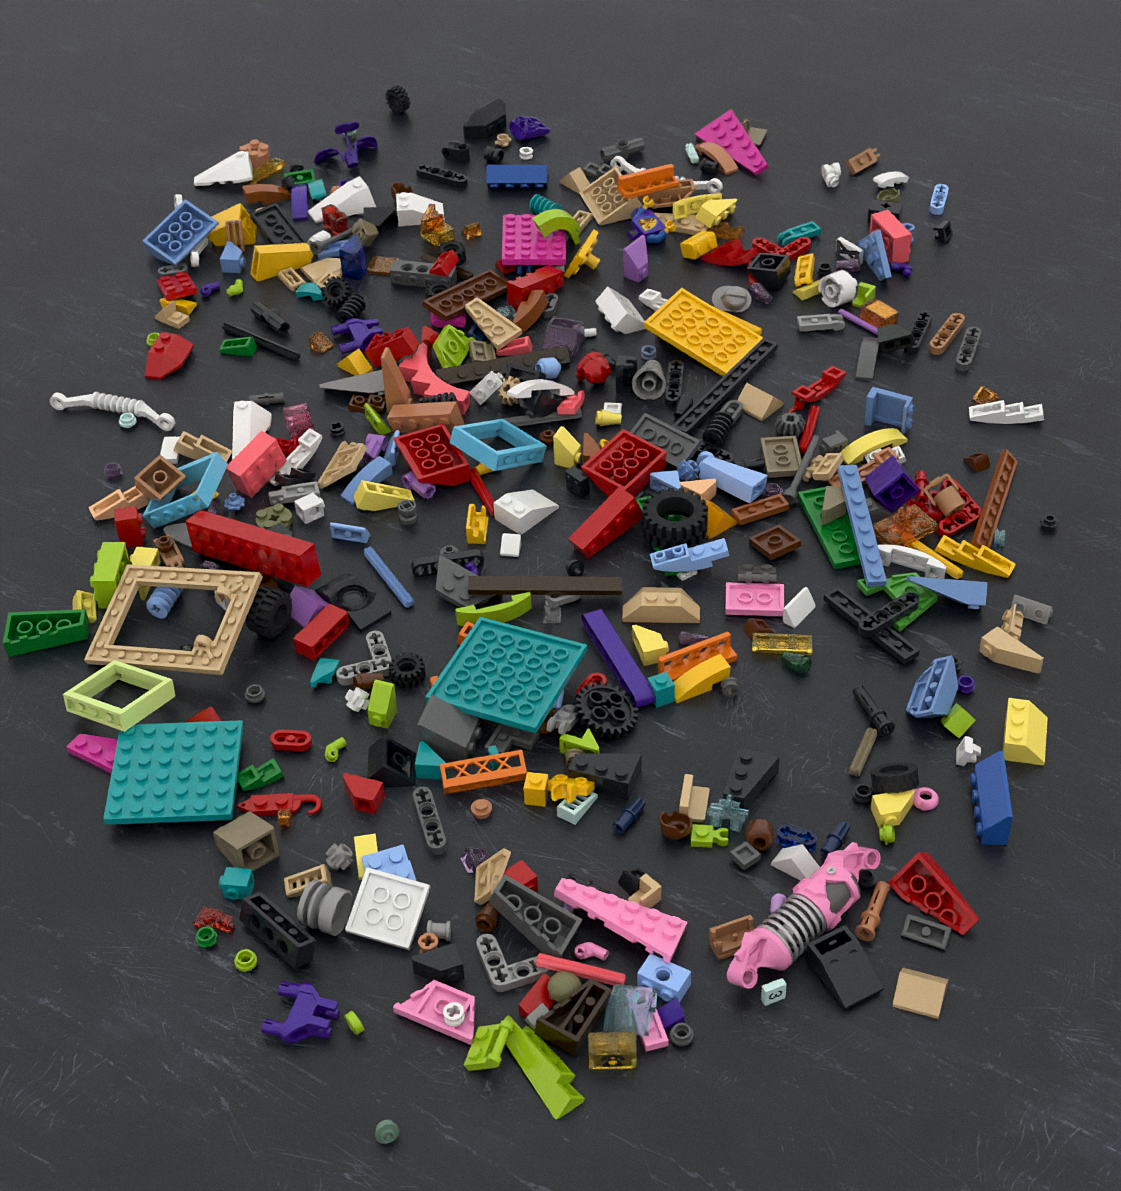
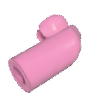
M586 942L577 945L574 949V954L578 959L595 956L605 961L609 951L592 942Z

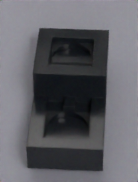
M291 468L290 474H275L274 481L285 486L301 484L314 478L316 473L305 468Z

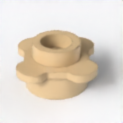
M499 134L495 144L505 147L512 140L507 134Z

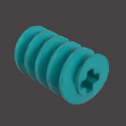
M535 194L532 197L529 205L530 211L536 215L551 209L563 210L562 205L554 203L552 200L550 201L539 194Z

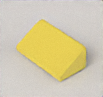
M820 280L796 289L793 293L802 301L820 294Z
M77 590L72 601L73 610L85 609L90 623L96 622L94 594Z

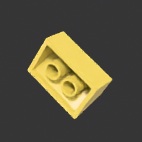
M1008 698L1002 751L1004 752V759L1007 761L1044 766L1048 717L1029 700Z

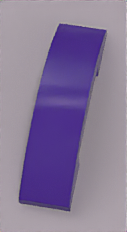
M308 184L292 185L293 221L308 220Z

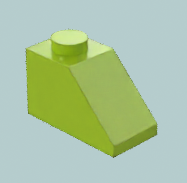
M375 679L368 706L369 724L388 729L398 712L394 684Z

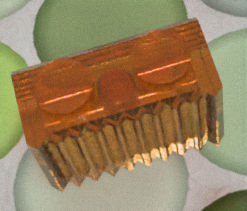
M876 298L860 307L861 319L877 328L891 324L897 325L898 311Z

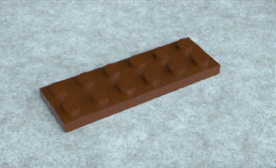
M489 269L423 300L422 306L446 322L467 312L465 305L477 297L483 302H487L506 293L507 280Z

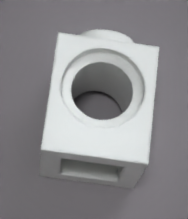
M314 493L294 501L296 514L305 524L324 516L323 508H325V504Z

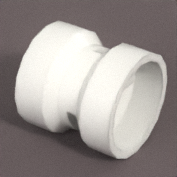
M838 162L832 165H822L821 170L824 180L831 173L839 177L841 176V168Z

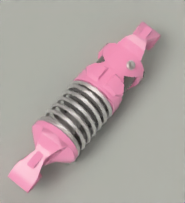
M854 842L844 850L828 853L824 864L809 878H803L793 888V893L785 900V903H782L779 909L774 910V914H770L768 919H765L763 924H760L753 931L744 933L741 948L734 954L735 957L727 971L729 983L749 989L754 987L757 982L758 967H766L778 971L786 970L807 949V943L818 939L825 931L832 930L841 921L840 916L860 898L859 870L877 868L880 863V853L875 849L858 847L857 843ZM773 924L779 928L777 931L775 930Z

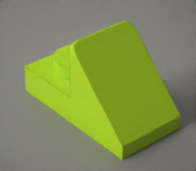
M589 728L582 739L568 734L561 735L559 739L560 753L565 754L570 749H580L583 754H599V746Z

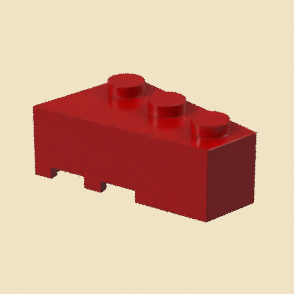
M409 327L397 329L392 334L387 331L382 336L379 333L375 334L364 353L374 367L377 368L382 366L381 356L385 347L390 349L395 361H398L406 355H413L416 352L419 341Z

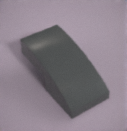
M589 162L583 168V173L598 179L613 167L605 163L600 167Z

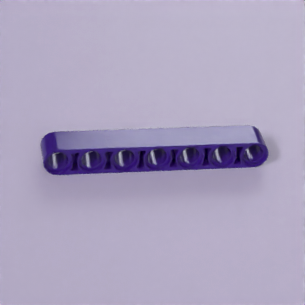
M598 609L582 614L581 618L585 630L622 690L626 691V696H632L630 702H636L634 707L639 708L654 703L655 696L652 688L604 612Z

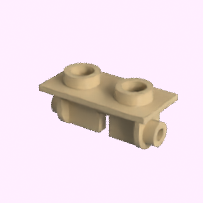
M1014 604L1010 610L1007 609L1002 616L1004 622L1001 629L1019 641L1024 616L1020 611H1015L1016 604Z

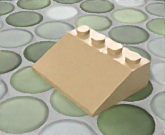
M617 166L579 192L600 226L630 219L632 212L643 206L637 197L625 199L617 191L618 177L623 176Z

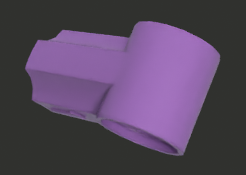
M369 433L365 442L367 450L361 461L368 465L379 456L381 451H385L387 436Z
M412 471L401 477L406 489H413L423 498L430 499L436 492V487L433 484L418 482Z

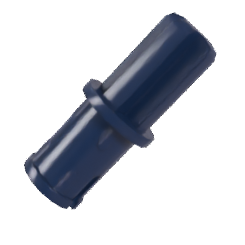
M638 797L628 808H624L621 816L612 824L613 829L617 833L623 834L627 827L637 820V815L646 805L645 801Z
M842 821L832 833L828 834L826 843L820 849V854L824 858L827 857L828 853L836 851L838 847L843 845V839L850 830V826L846 822Z

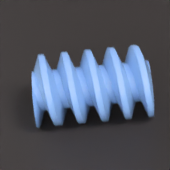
M156 587L146 603L148 611L157 618H165L174 606L183 588Z

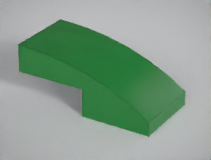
M273 758L256 769L252 764L238 773L237 780L242 789L247 791L268 785L284 777V774Z

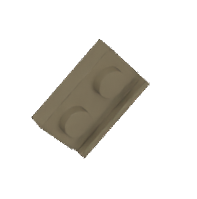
M476 340L469 341L468 346L472 363L496 359L492 343L486 344V342Z

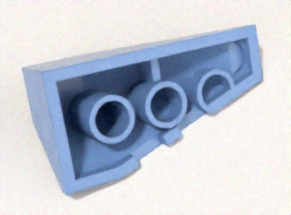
M906 577V581L960 604L968 605V609H980V606H986L988 582Z

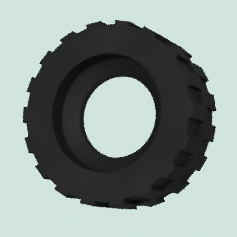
M900 762L877 766L871 770L872 789L880 793H898L912 790L919 786L918 768L911 763Z

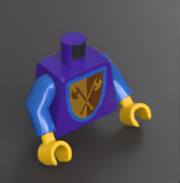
M649 196L644 197V206L639 208L631 221V230L627 232V237L630 241L644 235L646 244L660 243L666 238L669 231L674 232L676 230L672 220H668L664 225L650 209L647 210V208L654 205L652 199L647 203Z

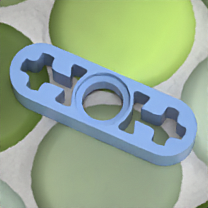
M938 184L935 186L930 203V213L939 215L944 212L949 189L947 185Z

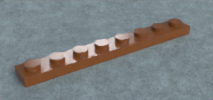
M1007 449L1000 454L971 544L978 549L982 545L989 549L991 547L1018 463Z

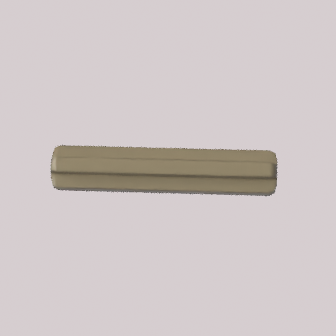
M870 727L866 730L849 768L850 775L858 777L861 774L877 737L876 729Z

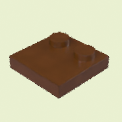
M776 525L749 538V544L770 560L802 547L801 540L781 525Z

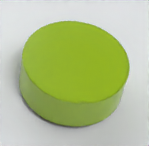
M353 1011L344 1015L345 1021L355 1035L364 1031L362 1023Z

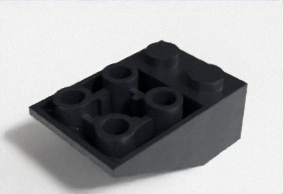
M846 925L807 943L806 961L845 1010L883 991L884 988L863 948Z

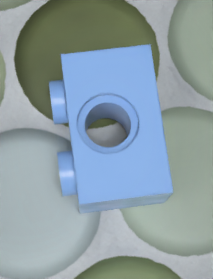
M651 953L637 973V987L641 988L644 992L649 991L661 997L666 1002L676 998L680 1002L691 986V971L671 962L668 964L662 958Z

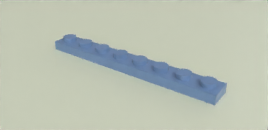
M840 465L837 471L866 586H886L887 579L857 465Z

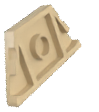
M343 441L317 482L320 489L349 473H353L364 457L363 455L367 450L366 446L363 443L356 444L355 442H351L348 445L346 441Z

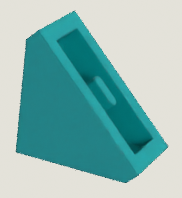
M424 741L419 742L415 761L416 778L442 780L440 764L446 762ZM445 769L446 778L448 779V769Z

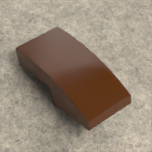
M353 394L348 410L365 413L364 405L367 403L376 412H382L386 399L374 394H370L369 398Z

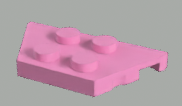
M434 980L425 985L422 990L412 993L410 999L404 1003L399 1004L398 1002L393 1006V1011L396 1014L472 1045L474 1040L475 997ZM452 1002L461 1004L465 1015L463 1023L455 1027L447 1025L443 1015L444 1007ZM454 1012V1014L450 1016L454 1017V1015L458 1014V1012Z

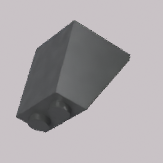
M432 695L417 724L419 742L424 741L440 757L460 761L469 759L470 755L474 754L476 741L482 735L479 718L466 714L453 705Z

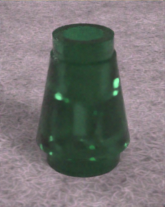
M785 651L781 656V662L799 674L807 673L811 668L812 661L807 655Z

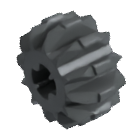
M782 412L781 415L777 416L775 423L778 436H796L798 438L799 435H803L805 419L802 418V415H797L796 412Z

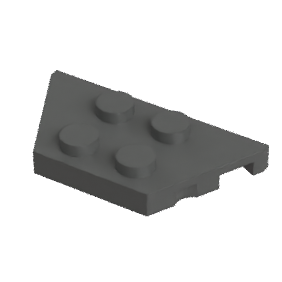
M440 555L435 594L460 608L474 605L476 608L477 605H483L488 602V599L496 596L468 594L469 576L478 575Z

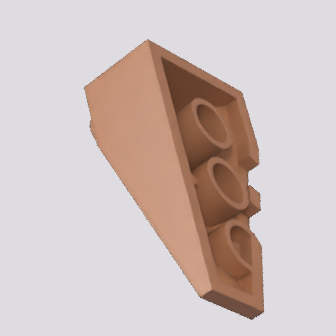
M385 347L381 356L386 407L387 413H389L393 405L413 404V398L410 396V390L390 349Z

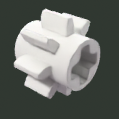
M358 687L354 691L349 689L345 696L346 700H348L346 705L356 712H359L361 708L366 710L370 701L367 699L369 694Z

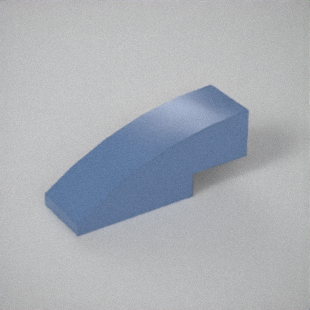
M380 456L375 458L353 478L341 494V498L354 506L356 504L354 495L361 480L374 483L382 482L392 475L391 463Z

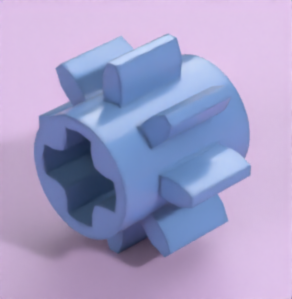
M683 460L678 464V475L682 481H694L698 477L699 467L693 460H688L687 462Z

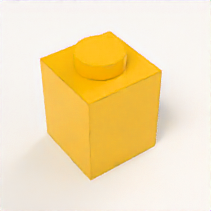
M527 772L524 784L525 805L546 807L549 790H547L548 774Z

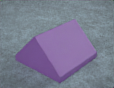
M295 585L290 594L292 598L290 618L302 628H305L308 622L312 621L329 603L315 591Z

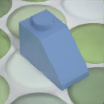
M228 241L220 257L222 272L241 273L242 268L245 267L246 260L243 257L242 251L231 241Z

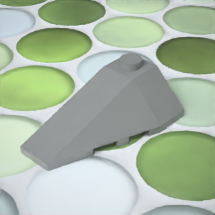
M382 370L319 384L320 388L326 390L385 396Z

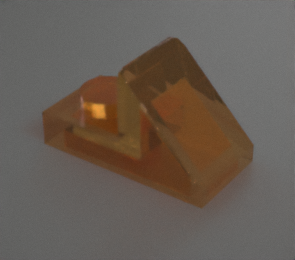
M435 204L428 205L421 219L422 234H427L444 227L443 214L436 211Z

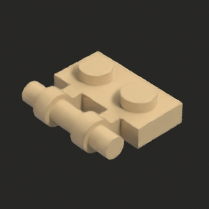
M826 453L824 457L818 455L816 458H813L810 467L806 468L802 479L806 482L812 478L814 480H830L844 460L843 453Z

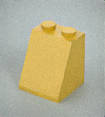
M241 203L212 216L219 224L207 235V238L215 246H226L228 240L225 222L229 220H242L245 245L256 243L257 226ZM230 224L231 240L234 244L232 224ZM235 224L238 245H241L238 224Z

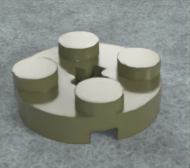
M275 504L256 512V525L268 530L278 523L290 529L291 523L293 524L292 513L287 508H284L283 504Z

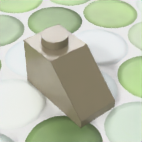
M826 486L821 524H827L846 514L847 507L841 487Z

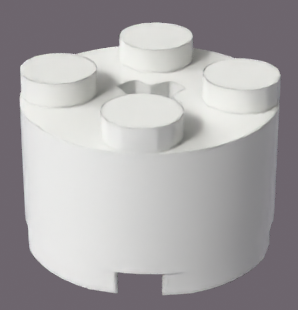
M844 270L821 278L819 293L822 292L823 302L829 307H836L852 301L855 297L857 281Z

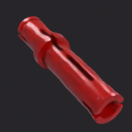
M917 471V474H915L914 482L921 490L916 494V503L919 506H925L926 502L928 503V496L924 492V488L929 485L924 471Z

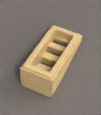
M325 864L284 878L286 896L288 898L302 896L304 889L311 880L330 884L333 888L331 875ZM293 883L297 884V888H293Z

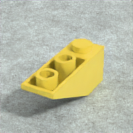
M737 199L708 200L701 205L695 218L709 228L718 225L722 219H726L728 214H732L735 211Z

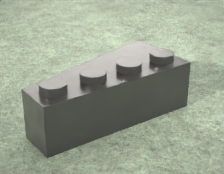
M505 874L493 891L489 902L543 954L559 958L563 956L582 922L581 918Z

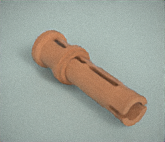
M879 881L876 883L868 908L860 916L861 922L855 929V935L863 941H872L875 937V928L879 926L881 920L879 915L890 890V886L886 882Z

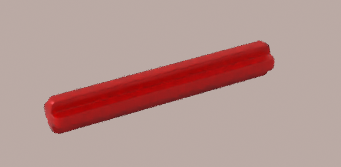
M811 406L799 445L800 453L805 454L809 447L819 416V406Z
M472 467L469 469L470 481L491 516H494L493 502L495 500L476 469Z

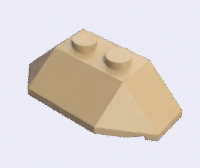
M642 587L623 605L622 622L700 623V607L682 588Z

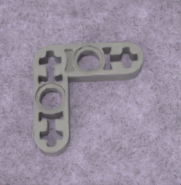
M371 631L366 635L367 647L372 660L346 665L337 670L336 675L339 684L344 686L353 684V676L361 673L360 671L363 669L370 670L368 673H382L383 677L390 675L389 662L392 661L382 632ZM378 651L384 652L383 655H375Z
M483 934L476 941L477 952L493 989L498 992H505L536 982L543 974L550 977L554 973V970L536 966L537 956L507 966L498 942L491 934ZM487 943L490 946L491 951L488 952L486 946L483 944ZM492 959L500 961L497 966H490L488 964ZM527 970L529 974L521 977L517 975V972ZM498 973H501L502 979L505 980L504 982L498 980Z

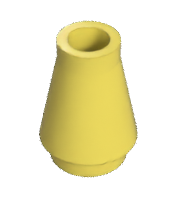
M601 409V411L596 412L595 422L600 427L620 425L622 416L621 414Z

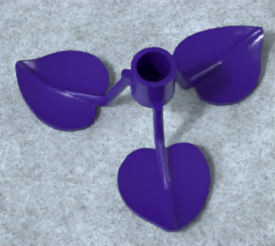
M357 121L341 123L335 127V133L345 134L348 151L343 156L339 149L335 150L333 147L322 149L316 153L314 164L339 154L343 162L346 161L348 168H354L359 165L357 149L377 148V140L373 136L359 138L352 145L353 152L347 132L358 129L359 123Z

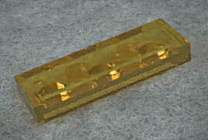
M275 157L253 169V180L246 182L256 184L259 180L269 177L270 174L280 171L281 168L286 166L285 160Z
M753 633L752 652L812 655V635Z

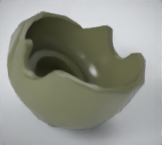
M895 188L883 190L877 195V200L899 203L901 198L900 190L896 191Z
M559 971L550 977L547 989L550 999L561 1004L582 984L575 974Z

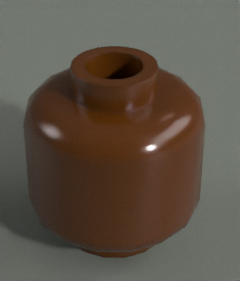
M764 819L752 820L746 828V841L757 851L769 849L774 841L773 826Z

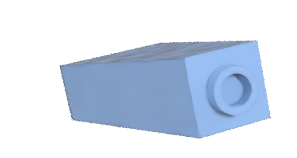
M708 456L699 463L700 479H716V487L745 502L751 503L765 492L768 476L766 474Z

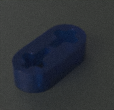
M782 824L777 829L776 839L781 845L792 847L803 844L808 852L816 848L817 835L811 830L790 824Z

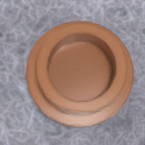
M478 799L472 803L471 812L476 818L485 819L492 812V804L486 799Z

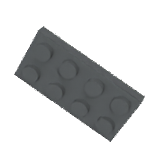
M647 413L643 414L630 432L667 451L666 464L675 469L679 467L678 464L683 460L686 462L691 460L702 445L700 440Z

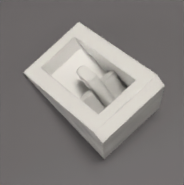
M803 844L783 848L771 862V866L800 881L803 878H809L820 868Z

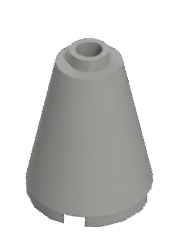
M647 361L633 376L632 388L638 397L645 400H655L665 392L666 379L658 361Z

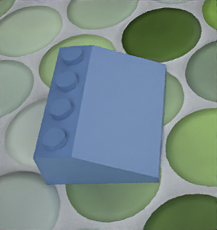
M185 199L143 240L147 252L176 266L219 222Z

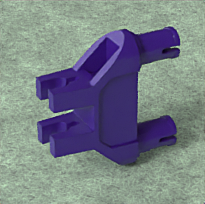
M353 318L346 320L345 323L331 326L333 336L347 333L352 339V342L339 344L341 355L354 352L357 349L365 352L375 334H383L382 328L377 326L379 325L378 319L360 320Z
M281 981L278 995L296 999L286 1021L280 1022L265 1018L261 1026V1032L279 1036L282 1041L290 1043L300 1041L311 1035L329 1038L332 1028H329L331 1022L328 1019L337 1020L340 1013L339 1009H337L338 1002L320 997L310 983L304 982L299 985Z

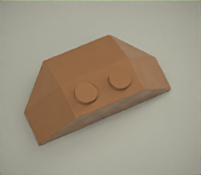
M692 179L679 180V186L637 196V198L643 202L644 197L649 196L647 203L652 199L654 205L650 208L653 209L670 207L676 201L689 198L695 191V185Z

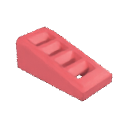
M529 336L514 339L501 349L496 350L497 356H514L532 352L533 345Z

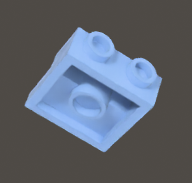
M404 845L362 856L365 871L368 867L416 881Z

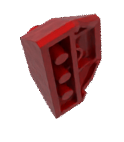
M161 332L148 352L145 378L162 380L165 378V375L171 374L182 367L194 348V344L177 334Z

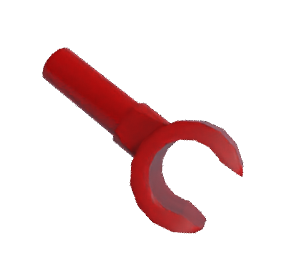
M796 397L794 406L788 412L793 413L796 410H803L805 401H799L800 398Z

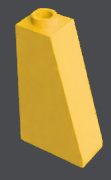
M307 243L254 246L250 274L256 282L277 276V272L292 267L296 270L311 264L314 254Z

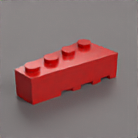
M547 265L535 270V273L529 272L525 277H517L515 281H507L508 309L517 312L521 301H527L532 290H544L545 295L554 293L564 285L563 271Z
M619 486L568 539L577 551L590 559L642 519V510L635 497Z

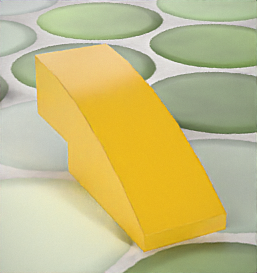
M721 654L714 656L693 667L673 682L675 684V702L679 703L711 691L712 684L730 677V665Z

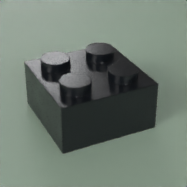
M575 466L565 471L566 487L568 490H571L581 498L590 493L588 475Z

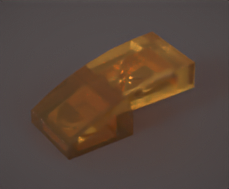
M723 222L712 226L708 232H714L718 238L736 240L741 238L745 233L744 226L730 227L728 222Z

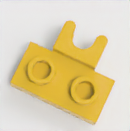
M558 774L547 782V790L551 791L552 801L567 799V803H572L576 800V795L588 796L594 790L595 782L587 781L583 777L574 779L568 778L564 774Z

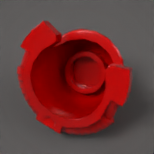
M590 352L585 354V357L578 363L575 376L580 382L586 379L590 384H599L604 382L612 374L608 361L601 353Z

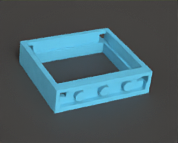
M504 419L453 427L450 439L452 445L493 471L543 462L547 447ZM499 436L516 448L496 451L479 439Z
M215 452L177 468L187 478L161 501L151 499L143 517L155 529L209 507L228 464L218 452ZM201 480L194 494L170 503L176 489Z

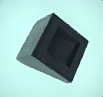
M639 868L623 870L618 884L629 895H633L640 889L639 878L645 873Z

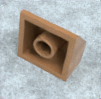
M159 455L134 477L136 488L147 498L161 501L187 477L162 455Z

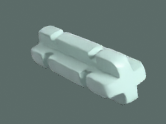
M686 144L685 150L693 164L698 163L699 156L693 144Z

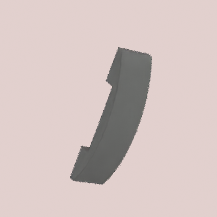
M863 337L856 379L873 381L875 363L880 346L878 338Z

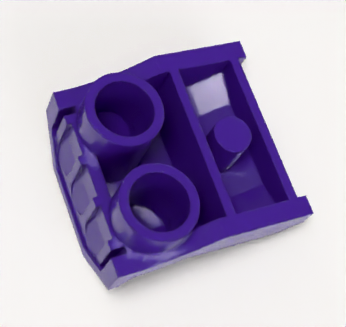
M517 116L516 120H511L509 124L511 134L518 140L546 135L551 131L550 128H547L536 117Z

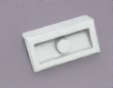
M807 587L803 588L783 608V623L793 628L797 627L815 608V602Z

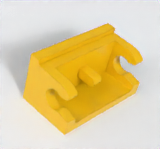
M469 504L466 524L467 544H486L489 520L486 516V508L482 506V512H476L475 505Z

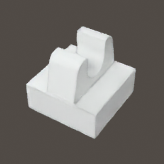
M967 736L963 738L956 748V764L965 766L967 762L975 763L976 755H981V747L973 744V738Z

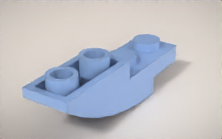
M725 538L688 548L687 544H682L650 554L655 570L670 572L694 571L713 567L711 561L730 556Z

